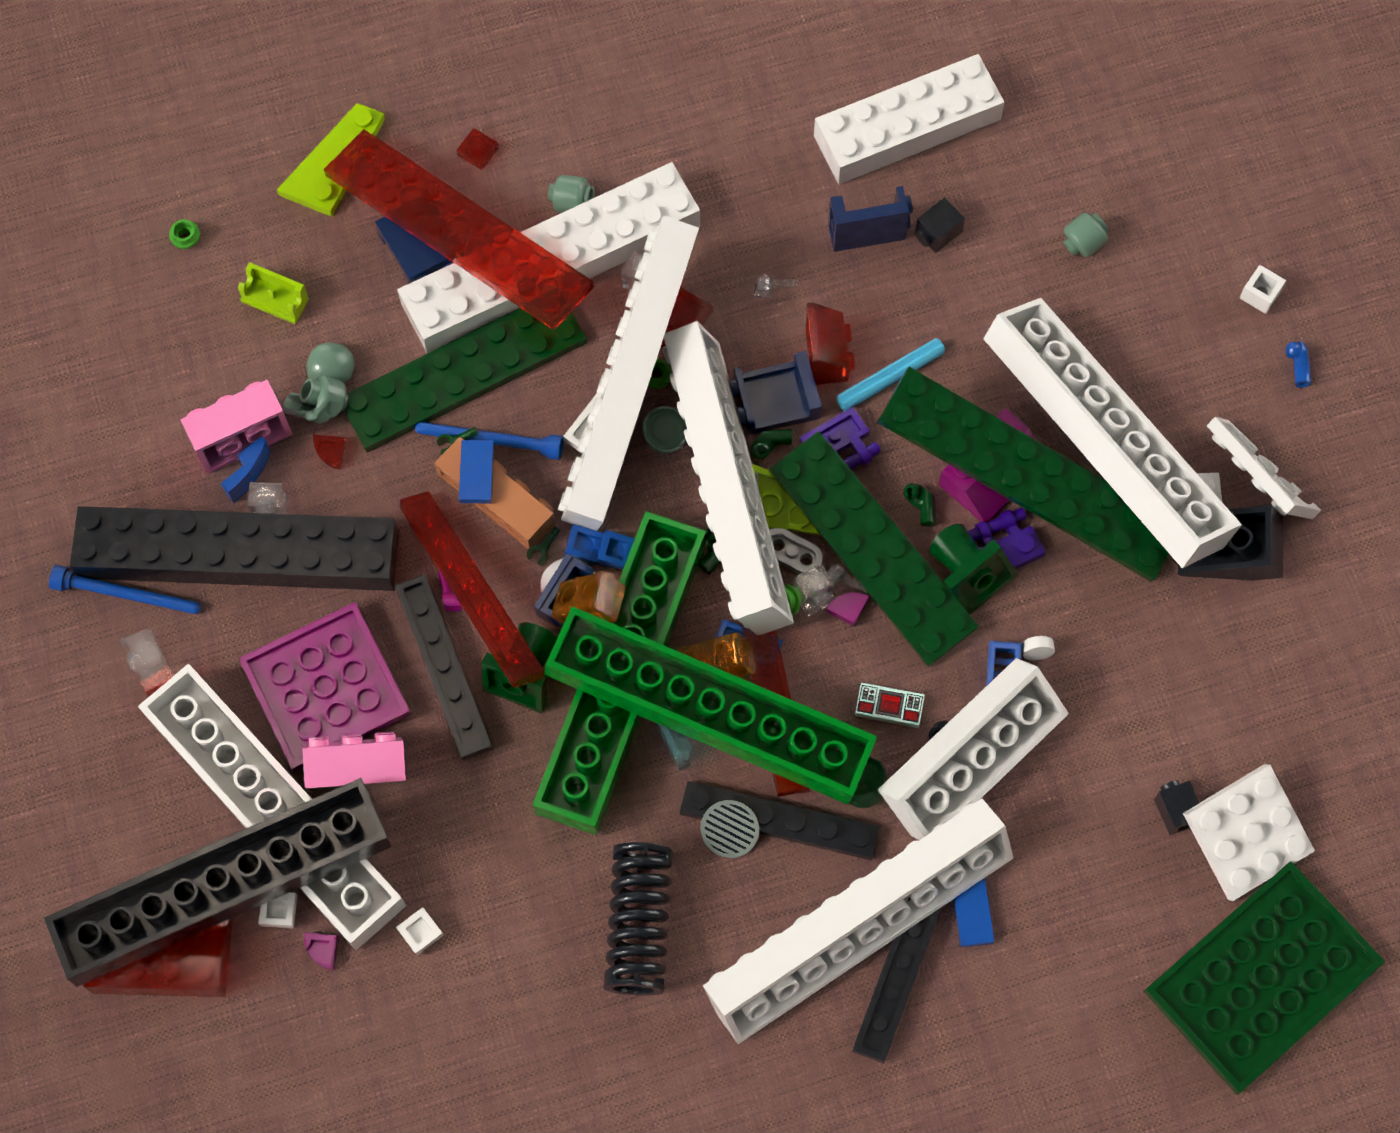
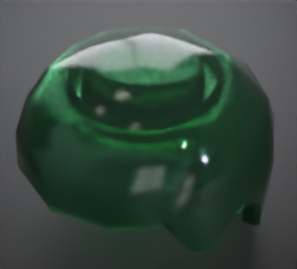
M869 756L856 791L848 805L863 809L877 805L883 799L878 789L888 780V776L881 761Z

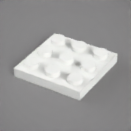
M1269 764L1260 766L1183 813L1227 899L1231 901L1236 900L1272 878L1288 862L1291 861L1295 864L1315 851Z

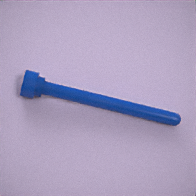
M419 422L415 426V431L418 434L439 437L441 434H448L453 437L469 430L468 428ZM478 430V434L466 439L493 440L494 445L541 451V455H546L547 459L553 460L561 459L564 445L563 436L555 434L539 439Z
M55 564L49 578V588L52 590L64 592L66 589L71 590L73 587L191 614H198L201 611L200 603L78 576L75 575L74 571H70L69 567Z

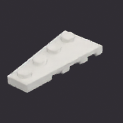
M1218 417L1212 419L1207 425L1214 433L1212 439L1220 447L1228 449L1234 455L1231 459L1235 465L1243 471L1247 470L1252 475L1253 479L1251 481L1254 486L1261 492H1267L1273 499L1271 504L1278 512L1283 515L1289 514L1314 519L1321 509L1314 503L1306 504L1298 497L1302 491L1293 482L1289 483L1286 479L1278 477L1276 473L1279 468L1262 455L1256 456L1255 453L1258 451V448L1229 420Z

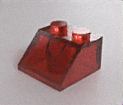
M813 302L807 303L805 333L808 358L815 384L849 382V373L855 370L854 353L847 350V342H851L850 324H844L842 312Z

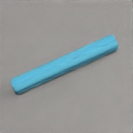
M934 338L837 395L836 401L839 407L846 411L899 381L908 367L917 370L944 354V345L940 339Z

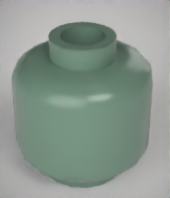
M563 174L556 179L555 184L551 183L548 188V201L552 202L553 208L557 213H563L594 198V187L590 186L589 181L585 177Z
M1083 212L1065 226L1064 235L1066 240L1063 244L1073 256L1079 253L1081 256L1089 258L1107 243V233L1110 230L1095 212L1093 214Z

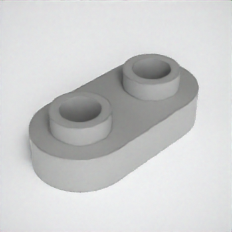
M783 528L770 530L773 545L779 543L784 546V549L781 551L775 550L779 565L806 577L812 576L820 570L822 552L815 544ZM803 558H809L812 563L810 565H803L800 561Z

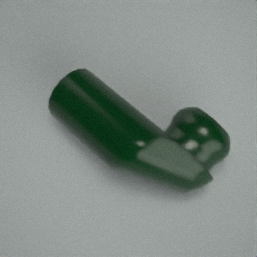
M765 430L761 432L751 445V454L756 459L762 460L767 458L777 445H792V430Z
M907 484L903 494L908 502L920 510V525L925 527L936 525L934 495L919 484Z
M707 528L706 542L709 553L698 565L705 573L710 575L722 561L718 560L714 552L715 534Z

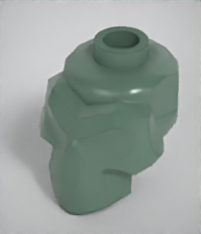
M321 375L315 380L306 379L299 394L291 392L285 399L282 410L286 414L303 417L308 421L323 424L346 409L349 397L346 394V387L342 381Z

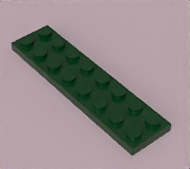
M557 289L347 393L349 401L344 412L366 453L414 430L417 423H428L586 344L587 340Z
M819 431L769 469L770 474L927 667L931 666L978 629L979 626Z

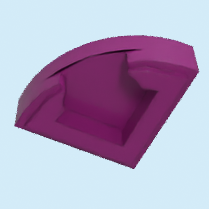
M862 593L840 595L829 603L826 612L854 626L867 604L869 596Z
M304 932V944L310 957L321 967L334 971L339 937L337 935Z

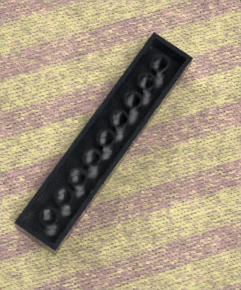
M78 506L70 567L78 576L100 580L394 591L399 530L394 518Z
M359 778L46 916L44 920L67 980L78 987L392 846L362 778Z

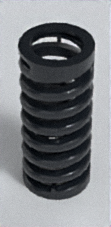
M644 842L621 843L613 847V860L618 861L612 866V873L616 879L612 881L610 886L612 893L616 896L609 902V907L614 914L608 919V925L613 932L607 936V943L612 949L607 952L605 960L612 967L608 968L604 974L603 988L606 991L636 996L659 995L664 992V979L655 978V981L640 979V974L651 976L663 975L665 973L664 965L658 963H634L621 958L628 956L662 958L666 955L667 950L663 946L634 945L622 940L630 938L664 940L667 938L668 932L663 928L633 927L623 922L636 920L662 923L669 919V914L663 910L632 909L624 906L629 903L646 905H666L669 903L670 897L666 893L632 891L625 888L632 885L650 888L668 887L671 884V879L666 875L651 873L634 874L626 870L637 867L636 873H640L641 868L650 870H667L671 868L673 851L669 847ZM629 851H644V853L636 854ZM648 851L656 852L659 854H648ZM625 974H636L635 979L634 976H630L629 978H621V976Z

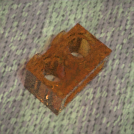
M598 571L595 574L560 582L551 617L564 624L573 606L608 622L617 621L626 586L617 581L614 575L605 571Z
M738 632L678 648V652L737 677L756 673L752 643Z

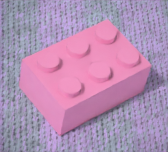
M268 379L263 382L251 383L245 390L233 396H223L215 404L204 409H195L188 413L187 417L180 419L207 474L239 460L237 455L261 436L269 446L293 435Z
M394 732L375 733V739L362 740L361 734L343 735L341 742H329L328 737L309 738V744H302L305 788L343 786L359 778H362L364 784L406 781L404 744L402 738L396 737Z

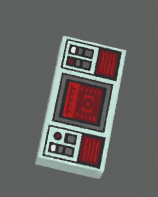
M861 683L855 716L919 728L925 695Z

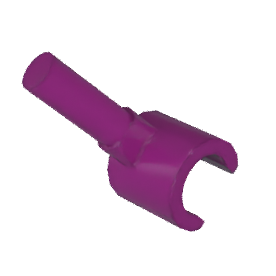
M440 570L438 576L443 589L442 600L444 609L447 612L461 611V593H451L446 571Z

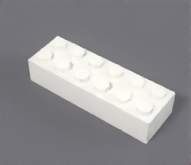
M977 54L815 118L814 138L839 185L1000 121L1005 102L981 57Z
M1016 658L893 774L878 791L912 837L921 840L930 834L938 824L949 821L958 815L965 806L979 801L1069 713L1040 669L1035 665Z

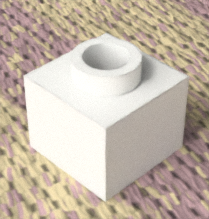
M1259 265L1245 285L1240 299L1266 314L1282 291L1286 280Z

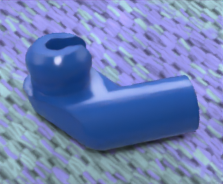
M1291 341L1287 344L1285 353L1288 358L1294 361L1295 386L1299 388L1308 387L1311 385L1308 347L1301 341L1297 343Z

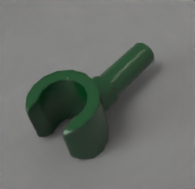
M473 427L453 437L448 434H441L437 439V444L441 446L445 443H450L451 446L459 437L466 440L478 434V430L476 427ZM447 447V448H445V449H442V450L440 451L441 455H442L449 447Z

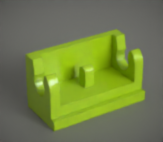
M249 262L245 269L247 275L246 283L239 282L238 285L241 295L240 301L296 324L309 300L304 284Z

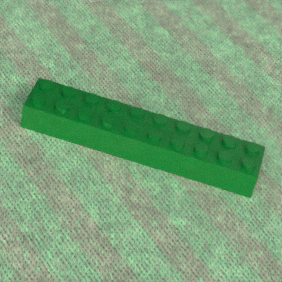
M645 511L604 620L668 647L706 546V531ZM577 689L533 802L535 815L597 836L641 716Z
M573 606L545 664L544 675L844 804H848L852 799L877 739L875 735Z

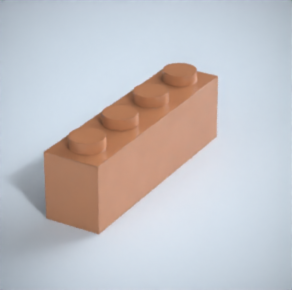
M461 437L434 463L437 475L458 492L460 485L461 441L464 440ZM493 460L492 504H473L531 551L555 525L554 509L544 499L540 498L537 500L529 494L530 489L525 483L519 479L512 480L506 475V469L498 461Z

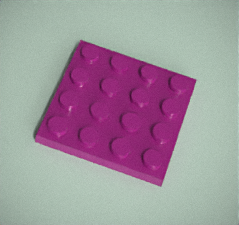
M356 602L238 658L293 772L304 768L302 744H309V738L328 737L329 742H341L343 735L361 734L362 738L411 715Z

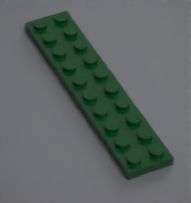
M908 367L878 419V424L1150 582L1155 580L1168 555V551L1107 481L913 368Z

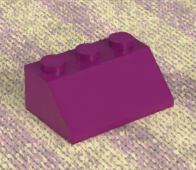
M1006 408L996 416L1035 439L1030 429ZM949 464L941 471L939 486L980 522H989L1010 501Z

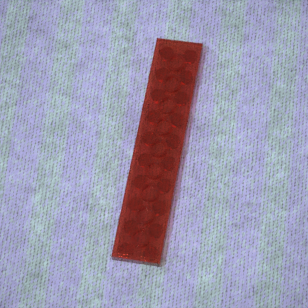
M365 129L324 168L326 177L553 330L562 323L594 288L591 279Z

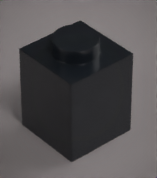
M944 197L917 219L916 237L923 246H929L936 253L962 233L965 218Z
M1174 780L1160 787L1161 791L1158 792L1154 801L1170 836L1190 828L1183 813L1199 804L1190 780L1181 784L1178 780Z

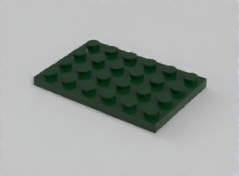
M1290 861L1143 992L1235 1094L1238 1095L1385 961Z

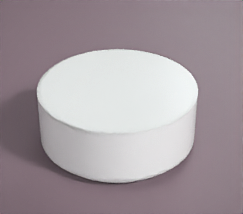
M1035 636L1026 639L1022 643L1023 657L1027 660H1042L1051 657L1055 653L1053 639L1047 636Z

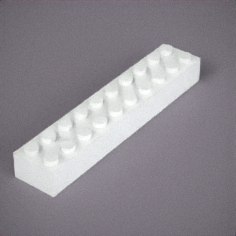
M673 162L397 289L401 305L428 354L557 289L559 292L565 291L644 254V252H648L644 250L648 234L651 232L654 223L660 224L663 216L699 228L700 209Z
M663 216L660 224L654 223L651 232L648 234L644 250L649 251V253L644 252L638 264L634 278L639 279V282L634 281L625 304L630 310L624 311L615 334L621 338L620 340L615 339L610 349L606 364L611 365V368H606L601 377L596 393L602 395L601 398L596 397L587 422L592 423L591 428L586 427L581 437L577 451L582 452L581 458L576 457L575 462H573L568 476V481L573 482L572 486L566 487L560 500L558 510L563 511L561 521L595 531L604 522L697 237L698 227Z
M1043 299L1033 300L996 316L984 337L985 342L1181 568L1223 549L1242 524Z
M698 321L665 333L664 340L666 346L663 347V354L668 364H671L673 373L670 374V381L674 390L679 394L680 401L677 402V408L680 416L686 422L687 429L684 430V435L688 445L693 449L694 457L691 458L693 469L700 476L702 485L698 487L702 501L708 507L709 514H706V521L711 532L715 534L714 552L718 560L722 561L724 572H721V579L726 590L730 592L732 600L728 602L730 613L734 620H738L745 628H749L760 636L793 624L794 621L720 343Z
M189 663L138 706L147 719L245 828L312 800ZM367 859L300 888L356 951L406 907L401 896Z
M983 799L965 806L958 815L947 822L938 824L930 834L919 841L911 842L903 852L892 859L883 861L876 870L864 878H858L853 881L848 889L837 896L826 899L821 907L809 915L799 917L791 927L782 933L771 936L763 946L752 953L744 954L736 964L724 972L721 971L714 974L703 987L716 1014L737 1044H740L1012 860L1013 854L1006 826Z

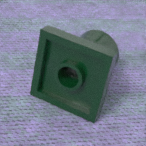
M953 524L946 527L931 543V556L952 572L944 580L945 584L969 615L1018 576L1006 554L994 539L980 550L963 524Z
M529 622L520 623L507 659L488 652L485 654L481 662L483 691L542 714L547 704V676L541 674L540 671L547 662L557 637L549 630L537 624Z

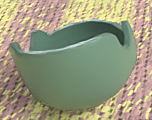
M325 342L317 345L310 352L306 364L308 378L315 380L323 375L340 380L343 384L351 379L355 369L354 357L351 351L343 344L335 342Z
M669 406L654 408L644 418L641 428L643 440L651 450L661 454L673 453L679 450L685 443L684 430L687 429L685 419L680 416L678 409Z

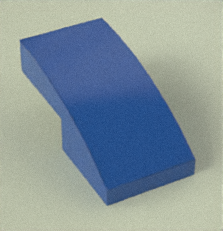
M262 436L237 455L242 467L221 483L225 494L233 503H236L252 487L268 461L271 451Z
M573 524L563 556L565 557L568 553L579 561L623 569L635 539L609 530L601 533Z

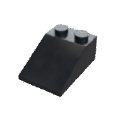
M1272 505L1229 509L1242 525L1223 549L1184 568H1181L1178 564V575L1186 577L1251 581L1283 578V517Z

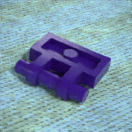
M853 407L800 437V443L802 444L819 431L837 454L851 447L855 453L843 460L850 470L860 464L864 466L870 463L872 457L881 452L876 442L865 446L861 441L869 436L870 431Z
M1022 507L1014 511L1008 509L1001 512L1000 517L987 523L981 521L968 531L974 542L980 540L983 547L979 548L981 550L993 540L991 534L1005 528L1008 536L996 542L1002 548L1014 569L1044 557L1046 553L1032 526L1022 530L1018 528L1017 523L1027 518Z

